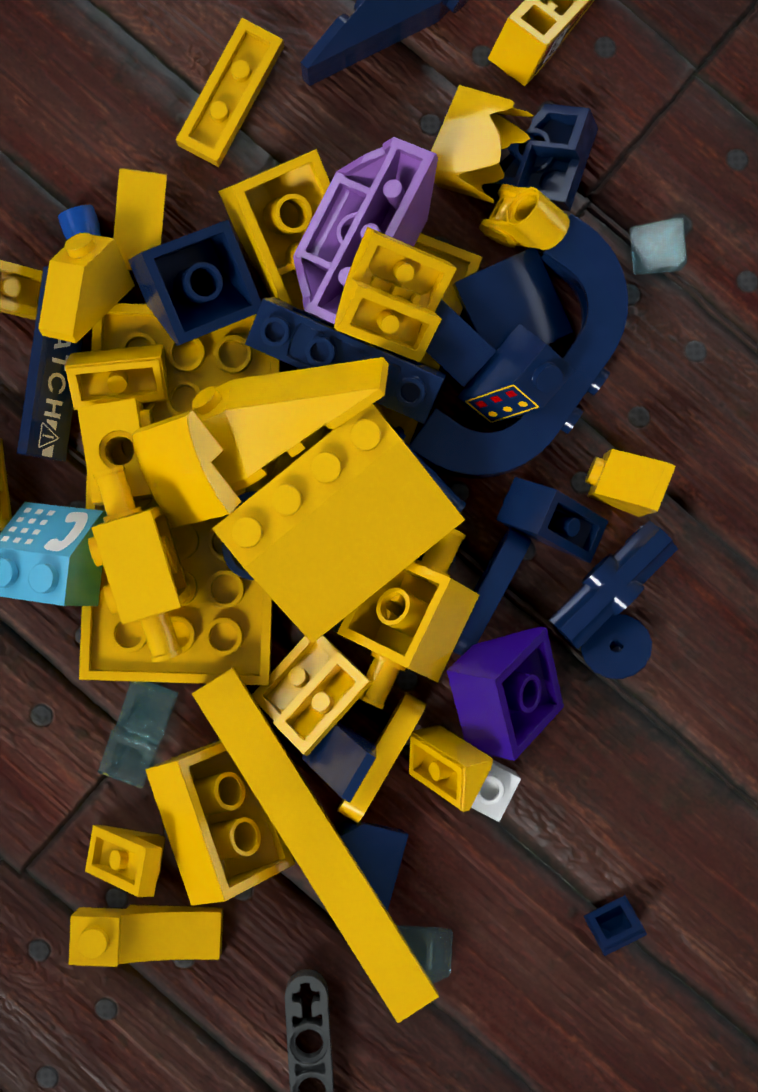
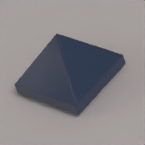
M625 895L583 916L604 956L647 935Z

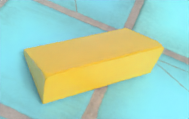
M161 344L71 353L66 361L65 370L74 410H77V407L136 398L141 403L169 400L164 346Z
M442 726L414 730L410 735L409 774L462 812L469 811L491 770L493 758Z

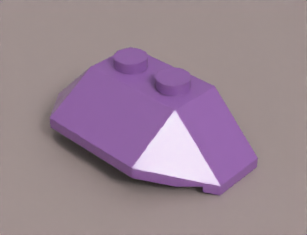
M393 137L382 144L383 147L364 154L336 171L293 254L297 279L303 297V307L307 314L334 326L344 285L367 227L414 247L428 220L438 162L436 153Z

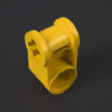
M502 184L497 192L500 198L489 219H483L479 226V229L487 237L504 246H522L549 250L564 238L569 228L570 219L565 212L537 188L515 187L509 184Z

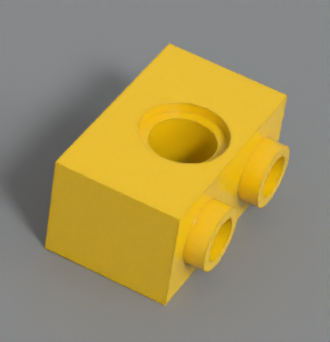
M136 398L77 407L92 504L104 507L99 487L93 474L121 466L114 462L112 456L116 444L129 440L134 447L132 434L137 429L154 423L152 411L150 409L144 410V405ZM134 448L131 460L123 464L133 500L153 499L154 497L145 481Z

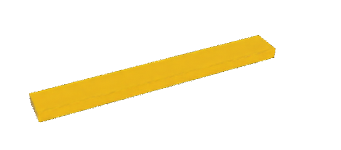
M234 667L193 692L192 696L396 1022L400 1023L439 997L438 991Z

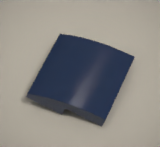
M537 248L527 249L452 284L471 327L495 350L502 345L519 323L547 345L574 332Z

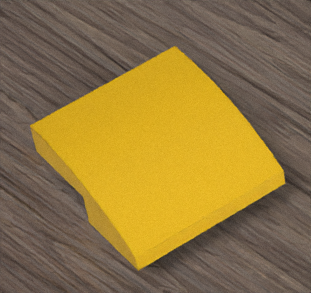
M367 227L344 285L334 328L349 336L421 362L442 320L435 311L457 268L444 259Z
M193 410L144 426L132 434L135 452L145 481L157 504L174 528L230 515L242 502L211 463L223 449Z
M325 635L313 644L304 636L270 674L269 686L260 685L252 694V697L274 720L273 724L303 755L308 756L372 685V682Z

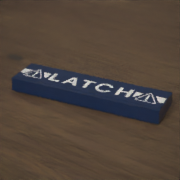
M44 266L17 454L66 462L73 403L65 364L71 353L81 352L83 337L77 343L42 336L38 327L49 267Z

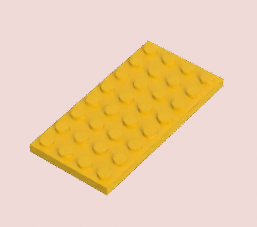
M117 303L92 328L91 351L158 344L164 346L169 400L142 403L144 410L150 409L152 411L154 423L190 411L193 399L207 387L213 386L216 388L233 379L281 372V360L245 345L257 314L178 346L147 304ZM124 440L114 447L112 456L117 465L126 464L133 457L134 447L132 442ZM277 458L264 466L267 471L266 476L256 483L236 491V495L239 496L250 491H259L269 482ZM87 474L85 509L106 511L105 507L92 504ZM154 498L134 501L135 506H141L142 510L158 505ZM225 516L175 528L168 520L191 594L180 608L169 612L182 653L167 660L152 662V655L141 621H133L122 625L119 614L112 615L110 613L103 587L109 585L104 567H102L98 606H82L79 680L207 684L234 667L245 685L269 686L273 600L255 580L241 578L228 568L222 552V540L212 529Z

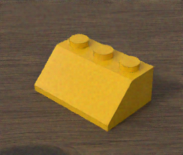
M221 741L183 753L145 769L191 906L227 901L295 865L291 852Z

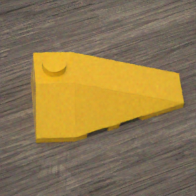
M317 149L218 191L237 236L269 296L278 298L303 310V297L297 279L293 254L330 185Z
M384 357L238 378L216 388L210 386L203 389L193 399L191 410L194 411L223 449L211 463L234 492L256 483L267 475V471L264 468L266 464L286 451L293 458L306 449L304 442L315 431L324 425L328 429H336L385 396L389 363Z

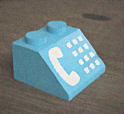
M24 502L0 533V597L61 606H98L103 565L99 567L95 565L89 550L88 538L94 537L91 527L104 522L103 517L107 516L106 511Z

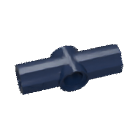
M650 520L646 521L614 554H608L591 569L581 581L583 585L548 621L576 649H579L612 615L616 616L641 594L645 588L643 584L678 550L677 546L661 528Z

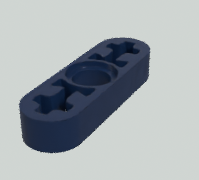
M508 528L499 541L473 589L480 596L453 650L459 656H462L472 645L477 644L528 550L531 539L512 528Z

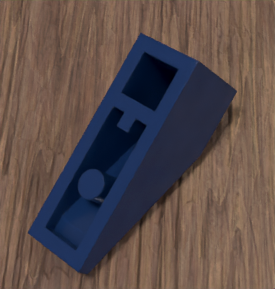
M339 720L308 756L303 755L302 759L341 798L351 802L376 759V740Z

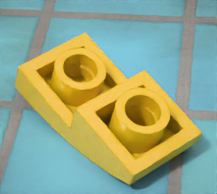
M125 168L119 169L113 238H115L128 270H132L129 259L143 251L161 245L167 174Z

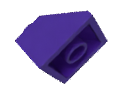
M538 626L474 644L446 670L464 740L487 755L515 761L564 707L548 631L545 627Z

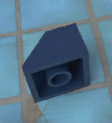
M229 220L143 251L128 260L147 306L177 346L255 315L261 305L260 297Z

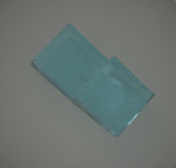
M131 681L117 724L111 730L98 773L142 789L148 778L145 769L151 767L154 763L179 693L151 682Z

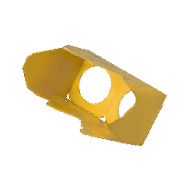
M459 85L431 149V152L436 153L438 156L434 183L440 188L494 203V199L484 193L482 185L498 182L504 178L505 174L499 164L501 150L508 148L510 144L525 143L531 139L525 131L498 114L523 117L534 115L514 108L513 100Z

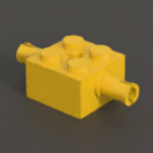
M121 465L93 474L94 479L96 478L107 516L103 517L104 522L91 527L94 537L88 538V545L95 565L97 567L103 565L109 585L103 587L110 613L112 615L118 613L122 625L133 621H141L152 655V662H159L182 653L169 612L180 608L191 594L167 517L159 505L144 510L141 509V506H135L125 475V467Z
M453 529L427 550L421 561L416 560L343 619L337 634L371 650V656L374 657L366 674L372 685L359 699L383 709L385 700L399 671L405 672L406 668L433 681H439L480 596L453 580L447 574L462 540L466 537L462 532Z

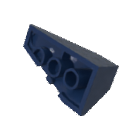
M357 0L354 5L355 12L350 17L347 14L338 16L300 62L303 80L311 86L439 22L449 11L452 13L458 12L468 0Z

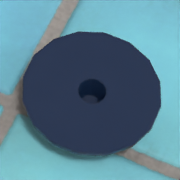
M612 615L581 646V652L585 663L593 672L605 678L624 679L634 676L646 666L651 657L652 640L648 630L639 620L628 615Z

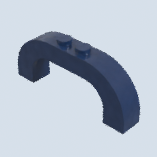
M572 213L569 216V228L564 238L555 247L545 250L541 259L546 269L571 287L580 304V330L574 343L563 357L576 371L544 408L524 414L518 422L501 431L485 433L470 430L435 408L410 444V447L431 468L448 475L468 479L496 477L520 468L541 453L560 430L566 434L571 431L584 412L577 407L586 392L595 396L610 375V372L604 369V366L617 348L626 325L628 314L627 284L620 262L608 243L597 231Z

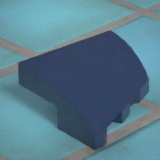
M545 104L532 118L529 129L525 131L531 139L525 143L510 144L508 147L510 154L500 163L505 174L504 178L498 182L483 184L482 188L497 193L502 184H509L515 187H534L561 210L570 211L598 131L590 108Z

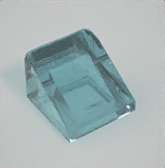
M671 218L630 228L634 274L680 271L686 265L687 253L683 218Z
M397 926L432 983H436L450 975L453 938L451 929Z

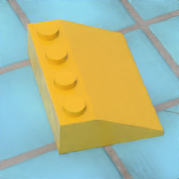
M372 404L336 429H333L212 529L242 567L313 644L465 519L391 425Z

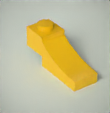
M131 904L127 909L79 907L71 915L69 965L118 967L119 964L146 961L220 960L222 955L223 908Z

